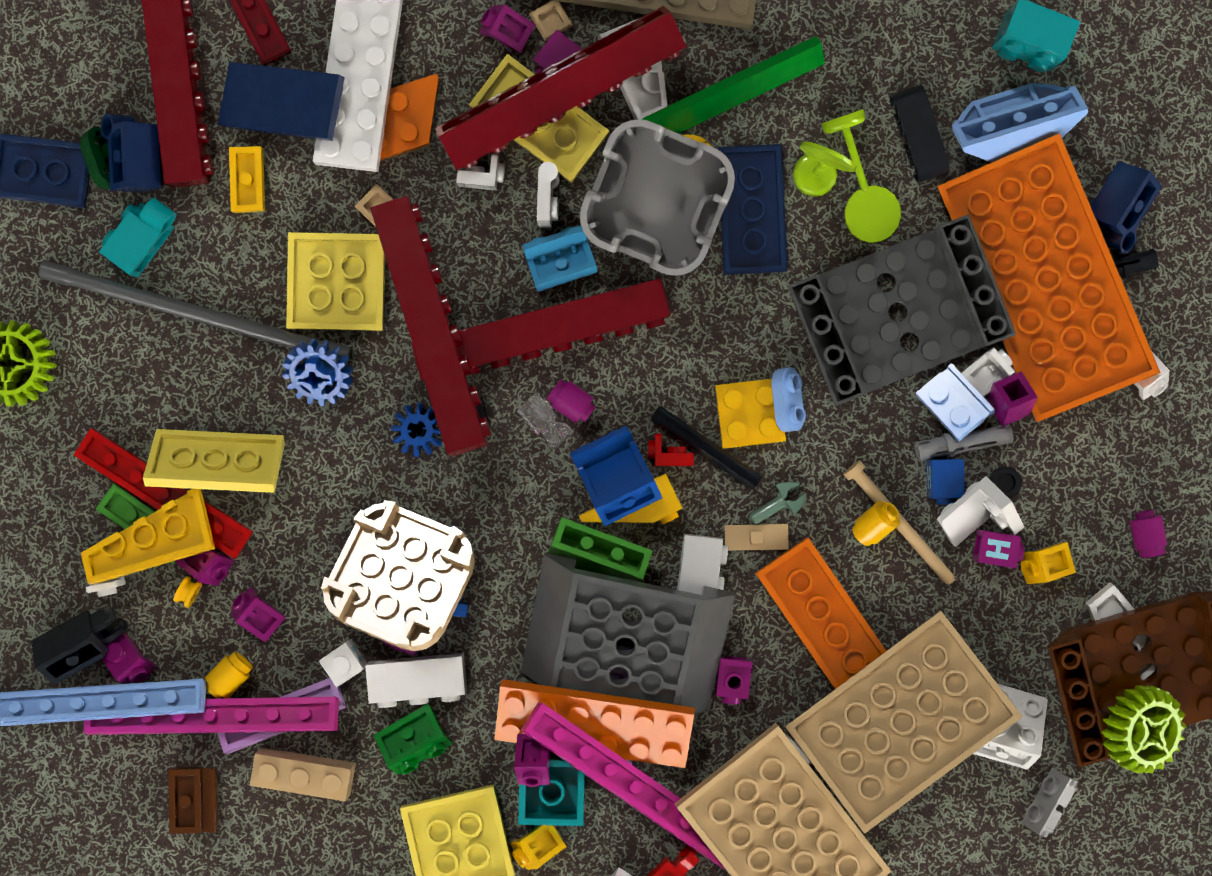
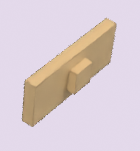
M788 524L724 525L725 545L728 546V551L789 549Z

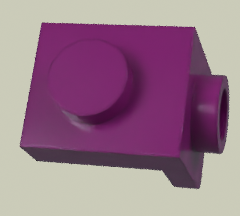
M125 633L118 636L108 645L109 650L105 657L102 658L115 680L123 684L142 683L156 669L154 662L144 658L133 640Z

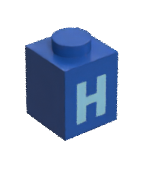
M964 459L926 460L927 498L936 499L937 505L955 503L956 498H961L965 494Z

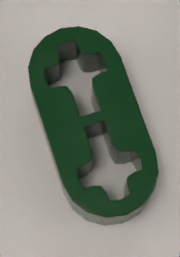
M93 127L80 137V149L93 182L99 188L108 190L110 189L109 174L103 172V170L109 172L108 139L103 138L100 127Z

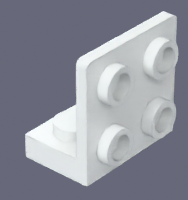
M987 476L980 482L970 485L965 494L955 503L947 505L937 518L954 547L958 546L989 518L1001 530L1007 527L1014 535L1024 528L1013 502Z
M998 684L1023 717L973 754L1028 770L1041 757L1048 700L1045 697Z

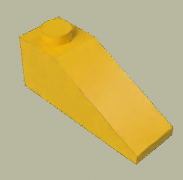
M664 473L654 478L663 497L662 499L615 522L654 523L660 520L663 525L678 518L677 511L683 508L667 475ZM595 508L579 515L581 522H602Z

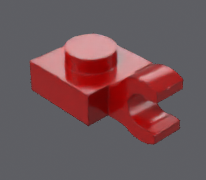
M686 845L674 862L666 856L647 876H688L686 873L699 862V858L696 856L698 853L692 847Z

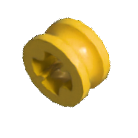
M186 576L179 585L173 601L176 603L182 601L184 607L190 608L202 587V583L199 581L193 583L191 577Z

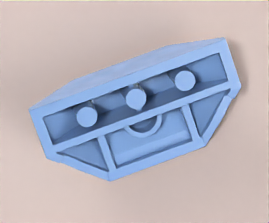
M1030 83L972 101L961 113L958 120L952 124V130L963 152L992 163L1060 133L1061 138H1063L1088 114V107L1076 86H1066L1064 88L1052 84Z

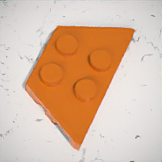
M438 74L390 89L380 161L430 145L437 90L440 81Z

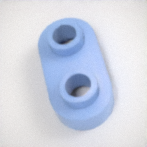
M792 367L777 369L774 371L771 380L776 424L783 432L798 431L802 428L806 418L801 390L802 379Z

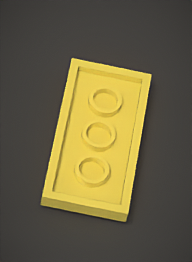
M507 54L470 102L469 107L473 108L535 74ZM577 106L566 111V115L559 121L554 123L547 121L538 126L537 131L526 138H520L519 136L514 139L515 142L543 163L552 162L555 164L558 174L570 183L574 181L610 133V130L582 109L577 108Z
M156 429L143 475L144 484L150 487L275 493L285 445L284 435Z

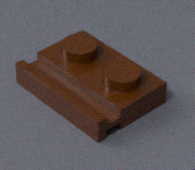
M171 767L168 770L169 834L216 833L218 831L217 767Z

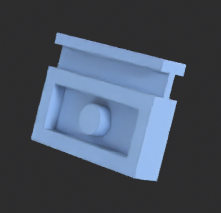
M952 363L942 373L940 372L916 392V396L958 442L983 423V420L989 415L995 413L994 408Z

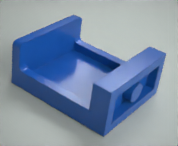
M628 426L614 430L608 435L585 444L570 453L589 493L593 506L604 526L663 498Z

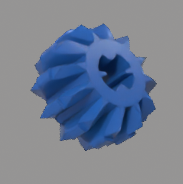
M417 403L416 414L410 405L404 406L408 417L400 413L395 414V418L402 422V425L391 426L392 431H401V435L395 437L393 442L397 444L404 440L406 441L401 449L403 453H407L413 445L414 457L420 456L421 446L427 455L432 454L430 442L438 447L442 445V442L434 437L435 434L441 435L440 429L435 427L438 424L436 418L431 419L434 415L433 407L431 406L423 415V403ZM423 422L426 426L422 428L426 430L425 436L418 435L414 438L411 434L414 432V430H411L412 424Z

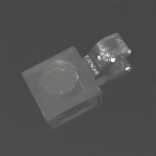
M538 393L530 397L517 410L538 435L542 432L549 445L555 449L562 443L557 436V432L561 433L565 439H568L573 434V430L568 424L555 421L558 416L553 412L549 402L542 399Z

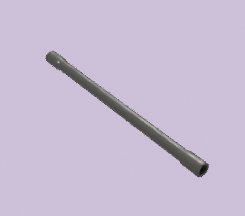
M47 260L42 262L39 269L40 279L65 286L78 287L284 347H297L302 340L307 344L312 340L311 337L76 271L71 267ZM316 339L318 345H322L325 341ZM329 341V348L333 350L339 346L340 351L338 354L340 356L348 355L350 358L351 347Z

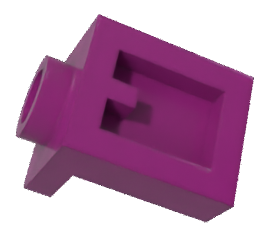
M505 4L489 7L482 16L481 24L483 26L479 33L483 36H491L512 51L521 53L535 24Z
M213 549L174 562L197 581L218 586L228 575L234 560Z
M252 587L245 593H240L232 604L231 613L235 622L264 642L269 639L285 619L281 611L259 597L257 591Z
M517 734L514 770L518 784L529 787L549 785L551 778L549 773L550 750L527 734Z

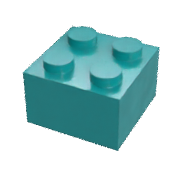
M1017 0L1005 13L992 49L998 50V55L1006 60L1016 61L1018 58L1028 62L1027 66L1034 71L1045 73L1046 70L1052 71L1067 58L1081 21L1028 0Z
M550 753V784L537 787L519 785L518 825L583 826L585 774L556 754Z

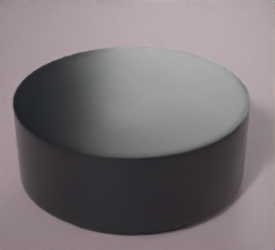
M998 467L989 476V479L1008 498L1017 495L1021 489V476L1011 467Z

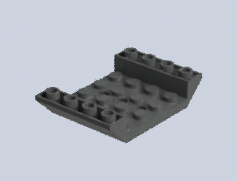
M969 214L893 246L788 286L835 406L1016 335ZM881 274H888L893 278L894 287L891 291L884 292L878 288L877 278ZM899 303L904 306L906 315L902 321L897 322L890 318L888 311L892 304ZM912 333L916 336L918 343L913 351H906L902 348L900 339L903 334Z
M549 553L544 554L521 668L523 674L539 685L694 707V714L708 711L736 595L735 592L704 586L702 595L575 569L577 559ZM628 608H636L642 616L636 621H630L624 617L623 612ZM621 638H629L634 642L635 646L630 650H622L616 642ZM622 667L628 672V676L624 679H615L610 671L613 668Z

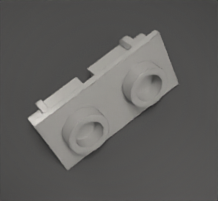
M1052 767L1048 776L1042 781L1041 788L1033 803L1027 808L1026 815L1021 823L1040 836L1042 835L1047 838L1049 833L1053 834L1054 828L1063 814L1056 810L1058 805L1067 807L1073 794L1077 791V788H1075L1077 781Z

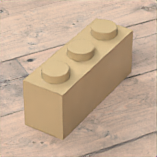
M262 747L254 756L250 786L346 801L351 794L356 763Z

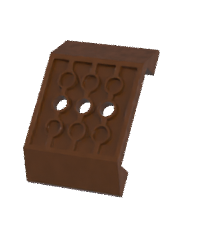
M1191 592L1139 607L1135 610L1070 627L1048 645L1076 763L1079 768L1110 759L1109 751L1103 745L1107 739L1101 733L1107 728V724L1103 719L1109 718L1111 712L1108 707H1115V697H1124L1125 689L1134 690L1136 685H1147L1169 692L1177 702L1181 703L1179 709L1186 714L1181 721L1185 725L1212 718V592ZM1145 634L1147 642L1141 650L1134 649V638L1137 635ZM1146 664H1153L1155 666L1153 674L1145 680L1141 679V668Z

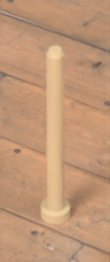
M861 460L855 462L843 473L848 481L854 479L874 503L877 501L891 503L863 471L865 465ZM899 513L900 524L896 529L943 583L951 584L955 580L952 572Z

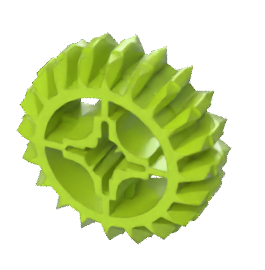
M10 320L7 326L5 322L0 321V343L6 340V344H2L0 362L16 360V362L24 363V365H16L15 368L0 365L1 382H4V388L0 386V405L4 402L6 407H14L16 402L19 406L27 405L28 398L32 401L38 400L39 396L36 390L40 392L48 391L47 386L42 383L43 380H54V376L47 374V370L56 369L57 365L56 363L48 362L47 358L55 356L56 353L54 350H44L49 346L50 340L46 338L40 339L42 331L39 329L31 331V325L28 323L19 325L18 321ZM19 339L30 348L34 360H28L24 357L22 346H19ZM27 370H33L28 381L17 388V383H20L22 374Z
M1136 685L1134 690L1125 689L1124 697H1115V707H1108L1111 712L1109 718L1103 719L1107 724V728L1101 732L1107 738L1103 745L1109 750L1108 755L1120 767L1134 773L1142 774L1145 772L1153 774L1155 769L1163 770L1165 762H1173V752H1181L1177 746L1179 741L1185 740L1181 735V731L1187 726L1181 720L1186 714L1179 709L1181 703L1177 702L1169 692L1160 688Z

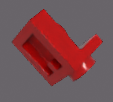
M654 434V440H648V459H654V466H694V453H687V447H667V453H661L662 434Z

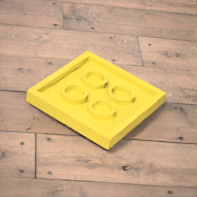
M288 232L286 329L384 331L385 254L379 235Z
M494 784L400 807L416 876H516Z

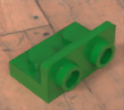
M430 704L424 705L373 735L388 769L396 774H408L418 768L420 762L427 758H435L442 755L446 751V747L453 744L451 738L445 734Z

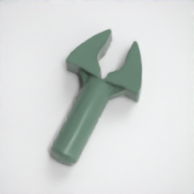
M781 482L775 484L778 489L777 497L750 513L749 517L752 523L757 525L782 508L790 509L792 514L795 515L802 507L807 494L804 493L793 501H785L784 499L787 497L788 491L800 483Z

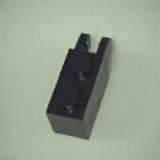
M111 607L103 608L93 614L86 610L31 640L35 668L55 685L104 658L109 650L108 643L124 634L128 624L122 618L115 619L117 613Z

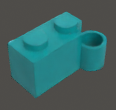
M156 198L149 200L146 205L140 202L137 207L133 204L127 206L120 217L121 223L115 230H110L101 242L103 247L99 253L127 274L136 278L139 277L175 228L172 223L176 218V213Z

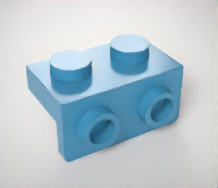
M581 225L565 228L561 232L547 237L535 238L529 243L522 245L537 292L598 272L587 237Z

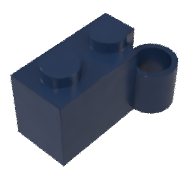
M106 113L101 120L100 129L103 138L108 139L110 191L146 193L161 189L163 172L160 167V144L157 124L138 123L132 116Z
M1118 161L1113 171L1107 176L1105 184L1097 197L1091 202V209L1099 227L1103 228L1101 232L1108 248L1124 254L1133 249L1137 240L1135 230L1162 188V185L1151 171Z

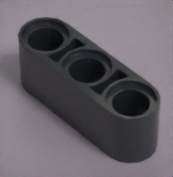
M918 85L890 94V105L895 107L896 114H894L900 136L905 138L906 144H904L910 166L915 168L916 174L913 176L916 182L919 183L949 173V161L924 87Z

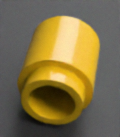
M877 501L856 519L855 525L852 528L855 538L865 546L878 544L899 526V512L893 504Z
M236 651L231 655H226L205 677L208 683L206 685L207 691L217 699L221 697L225 699L230 698L250 677L249 672L253 669V666L243 655Z

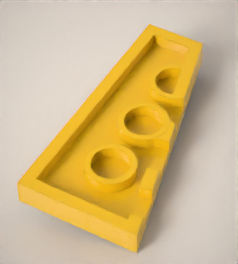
M190 489L187 491V494L176 500L169 501L161 506V509L147 517L144 516L138 519L125 530L116 532L81 552L87 583L94 585L216 549L201 489Z

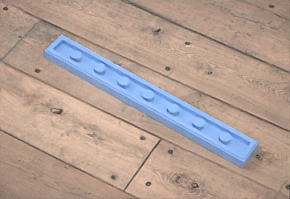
M189 679L0 692V726L205 713L206 680Z

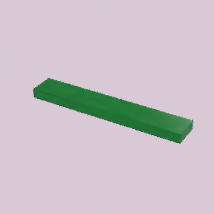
M814 36L642 118V120L653 122L679 134L824 65L822 44L818 37Z

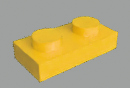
M261 146L229 147L231 212H265L263 148Z

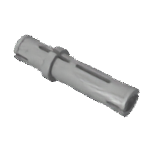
M1010 424L1003 427L998 425L973 430L960 442L948 432L934 439L915 441L914 450L919 462L944 456L946 458H953L955 454L1011 444L1014 440L1013 431Z

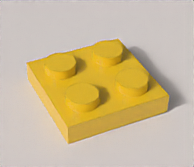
M772 379L715 385L722 449L786 441L785 432L779 429L775 420Z

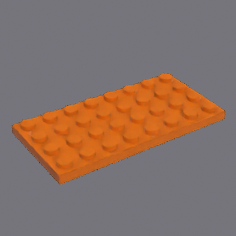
M1060 133L937 186L951 221L968 214L971 218L1016 332V335L1004 339L1002 342L1008 356L1013 361L1012 366L1015 373L1020 371L1023 373L1038 397L1032 409L1036 422L1161 373Z

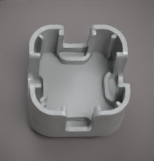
M647 120L627 121L618 126L607 140L602 154L605 156L593 188L587 191L581 206V227L586 237L602 249L613 253L617 251L649 263L650 268L667 275L687 274L696 269L704 260L722 213L729 201L735 182L732 164L725 154L712 146L695 141Z

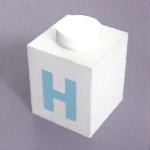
M351 639L319 660L336 688L364 670L367 664Z

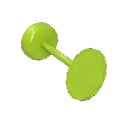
M861 109L821 123V126L826 134L843 131L851 160L856 164L855 172L861 189L854 192L846 203L844 211L845 224L850 233L857 239L874 243L881 242L892 236L899 226L901 209L897 198L888 189L876 185L868 186L850 130V127L864 122L865 113Z
M804 141L801 142L800 149L805 155L794 166L793 180L798 190L805 195L812 197L822 196L835 185L837 169L855 172L856 164L832 149Z

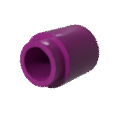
M560 379L547 397V400L552 403V408L576 424L580 419L586 422L596 407L591 404L594 397L570 380L567 383Z
M1154 509L1135 512V518L1130 519L1129 523L1135 551H1139L1140 558L1166 554L1165 546L1168 543L1162 515H1155Z

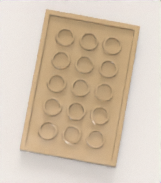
M939 611L785 727L865 834L1023 716L943 612Z
M776 723L675 803L677 809L731 876H887L892 872Z

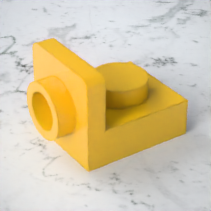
M1068 542L1057 543L1036 551L1024 552L1023 559L1020 562L1021 571L1027 584L1047 583L1076 573Z
M538 825L521 839H515L510 843L514 849L512 855L520 867H525L527 870L538 869L567 847L553 825Z

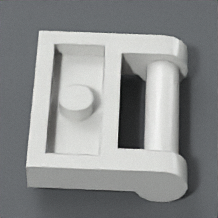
M544 162L538 170L537 223L539 228H552V221H558L559 201L558 197H553V190L557 188L560 180L557 167L552 162Z

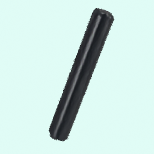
M659 406L651 417L653 422L748 488H756L762 478L760 474L665 408Z

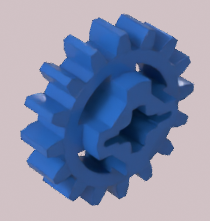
M312 338L309 344L302 340L297 347H292L282 365L286 368L282 376L285 379H291L287 388H296L298 390L296 397L299 399L303 395L306 396L307 404L311 405L314 399L318 400L320 406H324L327 399L332 404H335L339 397L344 398L353 382V378L350 375L354 369L352 366H346L349 356H340L338 354L340 351L339 346L333 350L329 348L328 340H325L322 345H318L316 338ZM307 358L302 364H299L302 359ZM334 381H337L335 385L329 387V385H332Z

